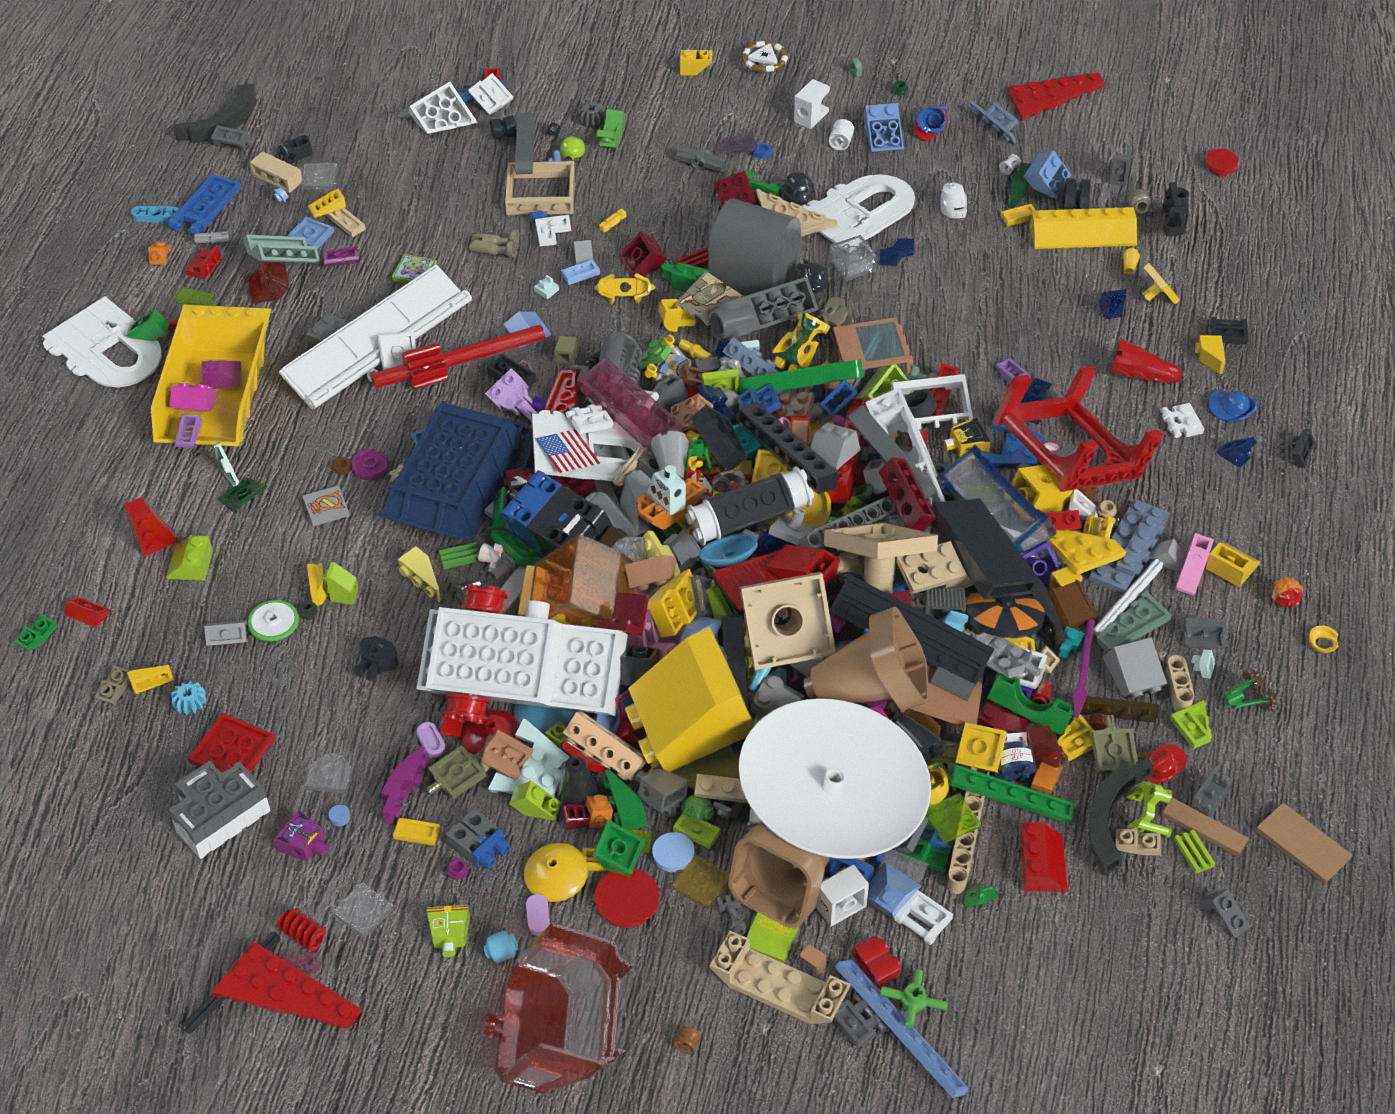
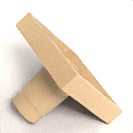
M888 523L828 529L824 532V546L863 555L865 582L887 594L893 592L895 560L897 556L937 551L938 535Z
M821 572L739 587L752 663L755 670L827 657L836 652L824 579ZM789 607L791 609L790 620L784 625L775 624L774 618L776 613L782 608Z

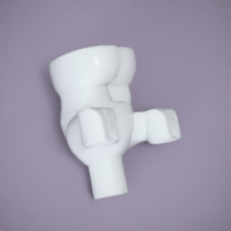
M486 543L481 546L478 560L491 563L488 572L501 565V553L505 552L503 546L496 543L494 547Z

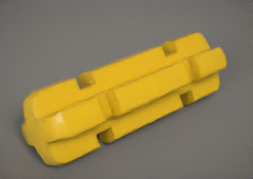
M619 209L600 223V231L603 233L607 232L626 217V211Z

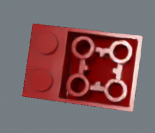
M785 545L766 566V569L783 579L821 572L826 587L836 576L841 559L824 549Z

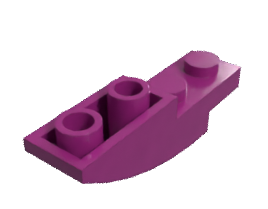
M420 747L404 759L386 782L381 792L383 804L385 805L382 811L385 824L393 825L395 818H398L400 815L401 803L406 800L408 792L414 793L417 785L421 784L423 769H426L429 764V757L426 754L425 747Z

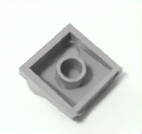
M769 676L764 679L754 696L750 713L763 718L777 708L804 700L805 695L784 685L781 678Z

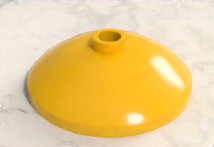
M552 843L539 848L530 856L524 869V880L528 890L533 895H543L548 902L563 901L574 896L583 887L588 876V865L584 855L579 849L566 843Z

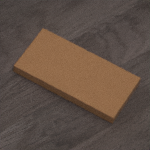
M1284 803L1256 828L1257 833L1324 884L1352 857L1350 852Z

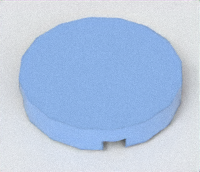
M677 832L666 833L660 836L652 848L654 862L659 868L668 872L687 869L695 857L694 844L691 839Z

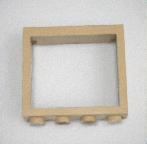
M574 161L533 162V174L517 175L515 167H513L515 162H508L505 199L507 215H529L530 212L547 211V214H574ZM569 177V197L513 198L514 178Z

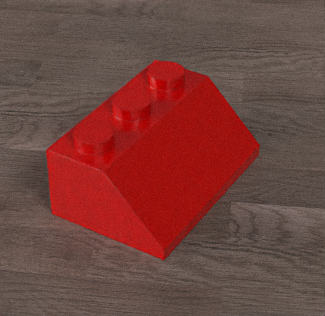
M1022 822L1020 846L1024 891L1067 892L1063 834L1044 822Z

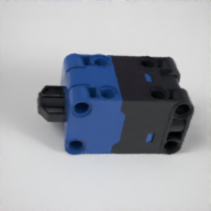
M537 470L527 483L511 487L507 491L504 509L501 512L514 536L573 575L577 574L579 579L587 572V557L609 526H613L602 508L592 504L540 470Z

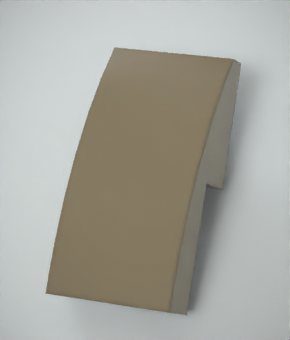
M113 665L107 680H102L94 698L114 704L128 686L130 680L127 672L131 670Z

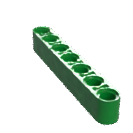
M857 359L739 379L738 386L740 395L750 388H753L756 393L770 383L777 392L862 378L864 374L862 361Z

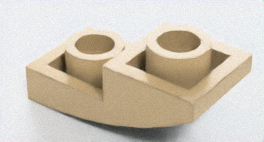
M1116 829V847L1118 850L1127 853L1161 855V834L1138 833V829Z

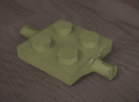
M1105 716L1107 728L1090 733L1097 773H1112L1125 762L1130 768L1138 762L1132 728L1121 729L1115 727L1114 716Z
M461 745L430 766L428 770L435 779V782L426 787L427 792L432 795V793L441 788L454 799L487 776L486 772L479 765L484 748L473 755L467 752Z

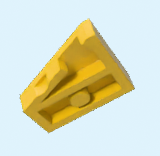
M1080 714L1079 718L1074 717L1072 723L1067 726L1064 734L1056 742L1055 748L1069 762L1093 749L1090 733L1094 730Z

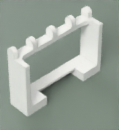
M965 374L894 382L892 384L891 391L900 387L903 395L910 394L912 390L945 387V390L960 388L964 413L915 418L919 430H921V424L934 422V427L939 428L940 421L952 420V425L956 426L957 419H965L966 421L973 419Z

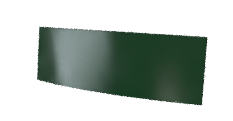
M1020 163L1019 173L1012 174L1009 208L1015 207L1029 189L1030 184L1024 175L1031 166V163Z

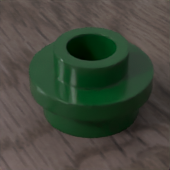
M901 80L896 81L892 86V91L897 95L907 93V83Z

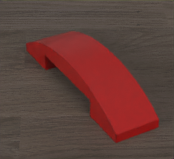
M942 363L936 378L958 375L959 368ZM945 387L932 389L931 392L937 403V408L928 417L943 414L953 389L945 390Z

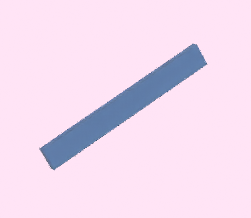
M853 960L838 962L835 968L952 1098L965 1095L969 1090L966 1084L914 1027L907 1028L905 1026L906 1018L886 996L880 995L881 990Z

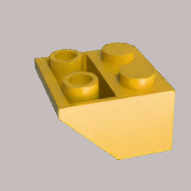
M1219 542L1209 554L1206 569L1240 587L1258 567L1260 561L1227 543Z

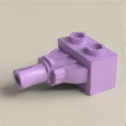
M512 368L485 393L502 412L507 410L514 412L518 416L520 415L519 410L531 423L532 414H538L529 405L533 401L528 396L527 384Z

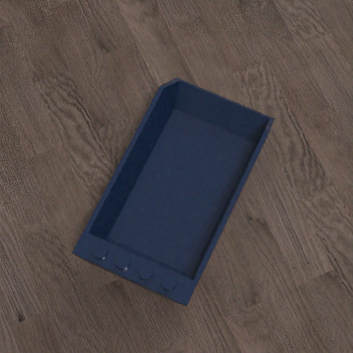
M442 401L439 407H436L435 414L425 431H422L420 439L411 455L405 460L404 467L394 484L390 485L389 495L383 512H379L378 516L458 539H475L487 517L484 510L495 500L501 487L504 486L503 478H506V470H512L520 457L518 443L532 428L526 424L512 421L510 418L505 419L447 404L446 401Z

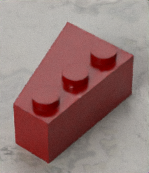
M142 497L123 505L134 541L144 557L179 542L171 527L163 521Z

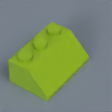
M897 364L881 366L855 399L872 400L890 392L894 382L909 380Z

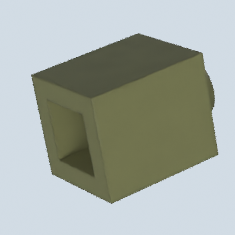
M559 335L555 348L556 363L574 364L578 351L576 337Z

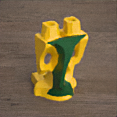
M800 312L798 314L799 322L795 330L788 332L773 350V354L776 355L774 363L777 365L776 367L783 370L786 363L789 362L791 365L788 371L808 368L819 344L816 341L811 342V340L818 333L827 334L830 326L807 313ZM792 339L791 346H787L788 340ZM809 345L810 350L805 354L804 349Z

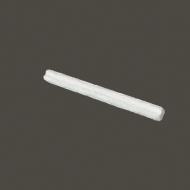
M1155 559L1095 626L1094 635H1100L1112 622H1116L1119 616L1163 568L1162 561Z

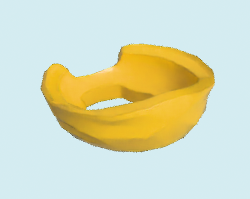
M1324 625L1311 629L1308 639L1315 651L1326 654L1335 651L1339 647L1337 641L1338 633L1334 629ZM1318 638H1326L1332 641L1333 646L1323 649L1318 647L1315 641Z

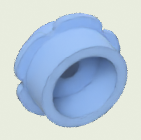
M281 187L274 190L275 194L273 196L278 202L283 201L285 203L286 199L289 198L287 193Z

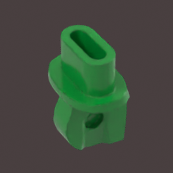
M980 884V887H972L966 891L964 904L966 907L982 903L986 905L990 903V900L998 899V892L994 885L985 886V884Z

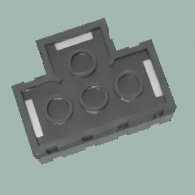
M208 761L175 783L180 803L169 809L176 833L200 859L210 851L218 848L226 840L241 832L246 826L248 827L257 821L262 815L270 812L264 787L240 761L223 773L216 769L211 761Z

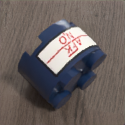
M1024 741L1005 743L998 773H995L996 778L1008 782L1019 780L1020 783H1028L1032 781V776L1037 772L1032 745L1026 746Z

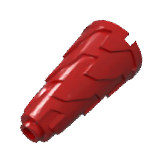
M1121 339L1109 371L1113 375L1132 379L1135 377L1150 382L1152 380L1174 385L1176 382L1180 383L1183 372H1180L1181 368H1178L1177 365L1160 359L1159 356L1149 353L1144 348L1124 339Z

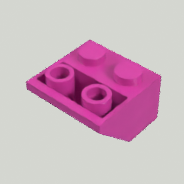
M178 383V386L172 385L170 408L211 412L219 392L214 391L213 387L196 384L195 387V385L188 383Z

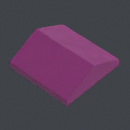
M358 247L324 251L325 267L360 263Z

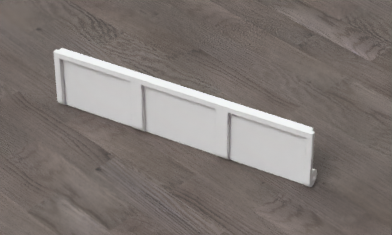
M435 265L284 366L279 371V374L311 409H315L382 363L378 343L379 335L414 332V338L417 339L469 303L472 297L468 291H460L438 265Z

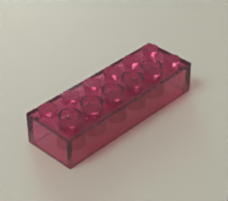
M607 357L579 378L581 391L596 405H601L602 410H606L617 424L643 447H647L651 454L653 453L651 440L657 434L661 433V436L667 435V431L683 433L682 424Z

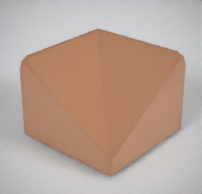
M809 944L800 953V957L809 963L814 976L817 978L826 968L827 956Z

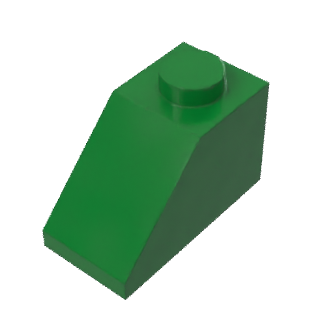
M154 308L132 323L128 328L126 336L132 339L155 341L166 336L170 322Z

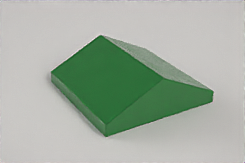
M607 820L592 856L606 870L630 876L645 839Z

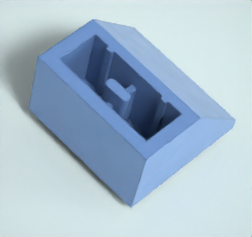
M1054 150L1039 153L1024 175L1033 189L1052 198H1057L1065 186L1066 178L1071 176Z

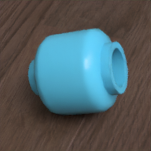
M505 930L487 937V945L484 946L487 958H492L496 963L513 958L516 950H518L515 936L513 933L509 934Z

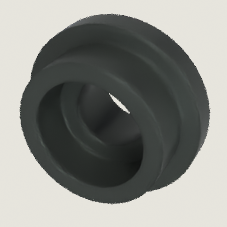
M303 602L298 607L299 616L305 620L313 619L318 612L317 605L314 602Z

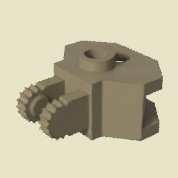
M836 296L828 299L825 308L821 310L822 314L815 317L829 325L831 332H833V327L854 323L850 308L845 306V301L842 298Z

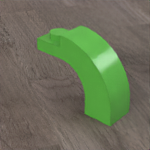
M607 109L604 129L597 131V137L600 139L599 146L618 147L626 115L623 111Z

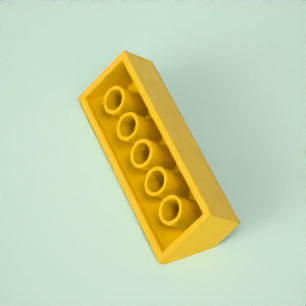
M1134 207L1032 211L1030 228L1034 249L1137 246V218Z

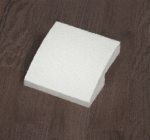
M493 73L468 90L489 115L513 100V96Z

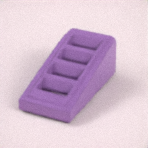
M1011 358L995 365V368L1009 385L1014 376L1028 375L1030 377V374Z
M182 414L175 447L194 448L202 426L200 415Z

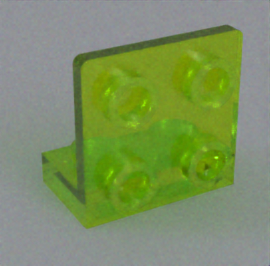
M960 793L929 806L926 817L929 819L926 825L933 826L944 843L981 827V823Z

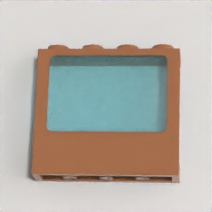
M896 317L833 327L834 342L840 362L861 359L863 369L904 363L907 374L911 373L910 366H913V358L910 355L909 346L906 344L902 325L898 324ZM853 379L846 380L848 383L854 382Z

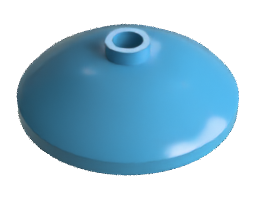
M741 533L724 536L720 540L716 539L704 546L699 554L700 559L703 563L710 566L729 567L745 561L752 555L757 548L758 542L756 537L751 534Z
M516 703L514 705V716L521 724L524 718L543 735L558 721L568 726L574 715L572 710Z

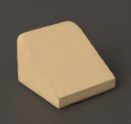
M1045 646L1037 652L1047 655L1044 672L1049 674L1060 659Z

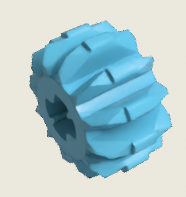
M191 680L188 684L182 682L180 687L175 686V691L171 692V702L179 714L183 712L186 715L190 712L196 714V710H202L203 704H206V693L198 682L195 684Z

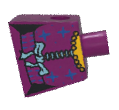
M300 810L296 812L274 838L277 851L304 861L309 860L314 853L324 856L329 850V845L324 843L323 829Z

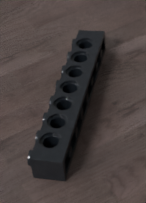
M758 402L738 407V424L791 471L794 467H798L800 470L804 469L807 475L806 482L813 491L821 494L838 488V471Z

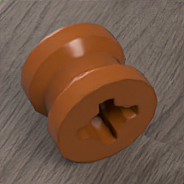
M682 1026L679 1031L680 1036L675 1039L674 1046L683 1053L694 1054L696 1043L701 1040L702 1035L698 1030L690 1026Z

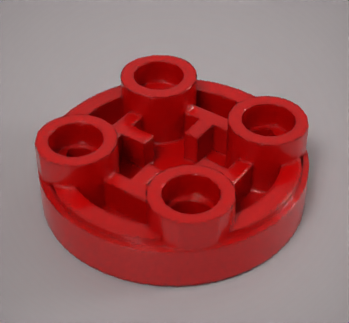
M1214 149L1207 153L1204 166L1216 173L1217 177L1222 178L1226 174L1233 173L1238 169L1239 158L1230 150Z

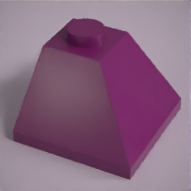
M209 360L201 362L203 385L213 387V389L241 387V361Z

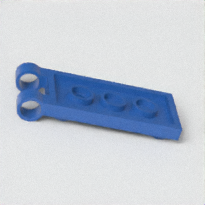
M212 174L180 210L170 218L169 228L180 231L183 222L187 221L193 223L190 228L192 236L204 233L209 223L241 189V183Z

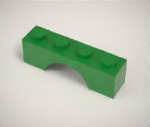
M1001 673L996 678L988 696V699L992 700L995 704L1004 706L1014 714L1022 715L1032 723L1039 724L1050 732L1061 736L1074 713V706L1058 698L1048 704H1037L1030 701L1022 692L1020 679L1016 677L1008 678Z

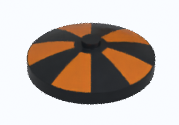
M977 590L966 599L965 615H968V622L984 633L1004 638H1021L1030 636L1042 628L1045 611L1042 605L1028 594L984 600Z

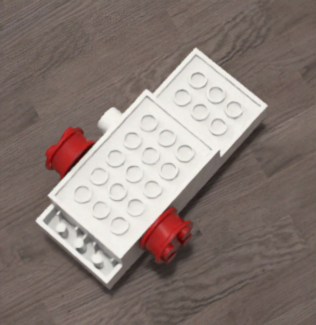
M467 584V587L463 588V592L466 594L464 604L460 606L462 610L439 607V610L430 609L417 689L428 693L444 694L448 697L447 709L443 710L445 718L458 722L469 721L474 724L484 725V721H488V717L485 714L487 704H490L491 700L615 716L617 708L615 698L619 695L621 682V656L626 650L628 634L619 630L566 625L555 620H549L550 604L540 601L528 600L524 617L505 615L503 604L504 599H507L508 595L505 594L506 591L498 590V587L486 586L485 589L480 588L476 584Z

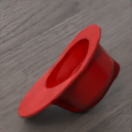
M1173 744L1159 746L1143 759L1149 758L1153 763L1154 775L1147 778V780L1153 783H1164L1180 773L1187 764L1185 752Z

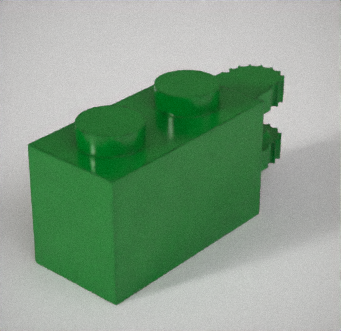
M679 262L676 265L664 263L661 267L663 271L662 279L672 282V289L686 292L705 271L710 273V270Z

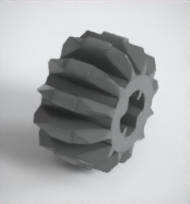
M590 101L589 103H583V105L579 106L578 110L579 121H581L582 125L586 124L587 127L600 126V123H603L605 119L604 107L600 103L597 104L596 101L594 103Z

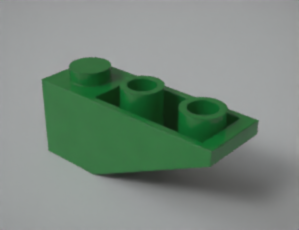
M609 769L605 770V779H602L604 790L609 791L610 796H608L611 807L615 809V813H613L615 824H620L621 827L628 831L647 826L646 813L641 798Z

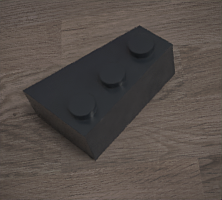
M707 404L690 418L720 467L733 470L747 458V454L729 418Z

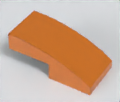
M1043 759L1033 779L1031 788L1051 795L1064 765Z

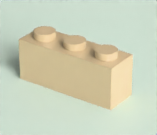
M261 152L249 162L253 176L278 188L281 187L289 193L303 182L299 168L265 152Z

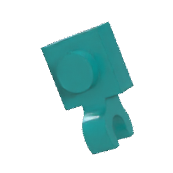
M1068 626L1064 630L1067 639L1062 643L1060 647L1061 652L1059 653V657L1067 659L1071 650L1078 651L1085 637V633Z

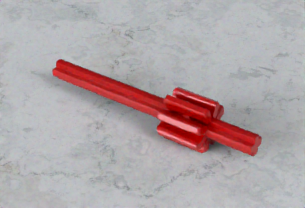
M537 325L441 353L440 347L435 343L402 353L403 365L372 373L373 386L377 389L409 380L412 389H419L443 382L448 379L447 368L544 340V329L542 325Z

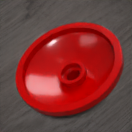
M486 710L485 716L488 717V721H484V725L467 721L461 735L463 747L473 755L485 747L488 735L491 734L493 736L497 729L522 743V740L515 735L520 726L519 721L514 715L503 710Z

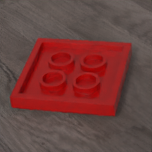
M222 713L188 760L190 764L201 767L208 761H211L221 773L231 769L233 765L240 761L251 773L275 740V735Z

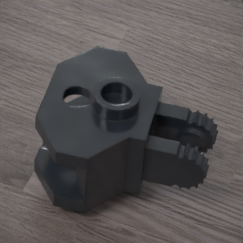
M377 636L366 637L360 641L359 648L362 660L355 670L356 676L361 677L368 670L366 680L372 681L377 674L381 675L382 672L395 670L398 667L397 651L392 642Z

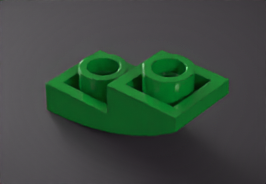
M40 614L30 628L25 626L14 640V643L28 651H32L54 632L58 624Z

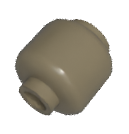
M1134 190L1128 196L1129 207H1134L1136 214H1144L1151 208V198L1145 190Z

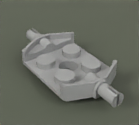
M969 630L965 631V634H972L975 639L994 648L986 666L1008 678L1023 673L1026 674L1027 672L1037 677L1040 676L1042 669L1031 663L1032 647L1030 652L1002 637L984 632L975 634Z

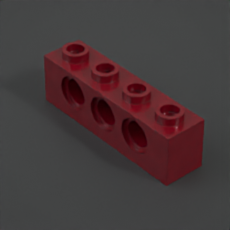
M891 457L879 471L882 482L886 486L890 498L895 503L905 527L924 532L936 519V516L907 460Z

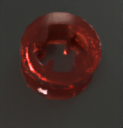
M1096 713L1090 716L1089 725L1094 731L1107 728L1106 715Z

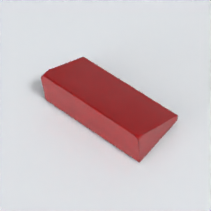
M79 596L67 601L65 606L66 616L92 627H98L110 613V609Z

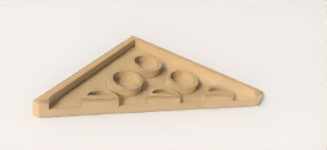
M756 189L761 207L790 215L800 220L801 237L838 226V222L835 219H829L823 214L804 209L803 206L793 202L789 203L778 196Z

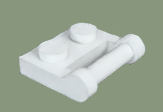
M917 890L898 911L894 921L898 924H904L924 938V942L931 945L939 933L953 919V914ZM911 913L932 929L930 931L926 930L907 915Z

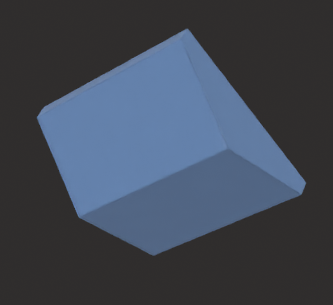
M519 311L504 323L508 333L542 325L545 338L551 336L550 331L536 312Z

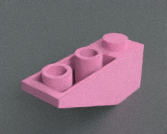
M1195 533L1189 545L1175 588L1176 590L1192 596L1195 595L1214 539Z

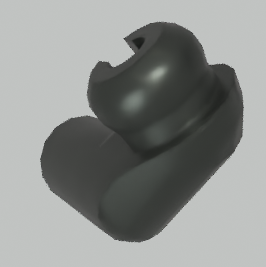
M601 350L585 357L584 366H588L590 371L595 369L596 361L600 359Z

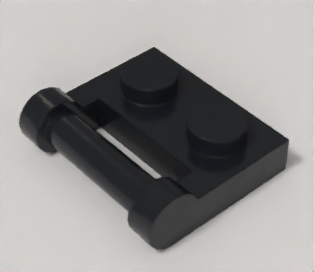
M1210 317L1211 336H1222L1223 343H1248L1247 319H1241L1240 321Z

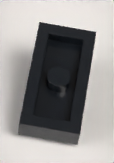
M1303 429L1302 434L1293 437L1291 442L1293 448L1292 459L1295 460L1298 468L1306 466L1315 445L1310 429Z

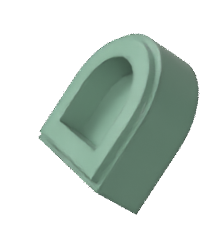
M850 59L848 69L855 77L862 76V66L859 59Z

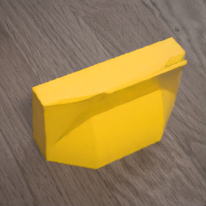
M322 563L317 565L307 564L312 601L317 606L322 605L328 597Z

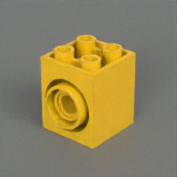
M1044 465L1018 468L1004 498L1025 522L1037 520L1040 513L1062 511L1073 490L1061 492L1057 488L1059 481Z

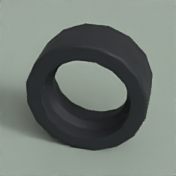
M917 390L905 397L914 419L928 417L937 408L934 396L929 390Z

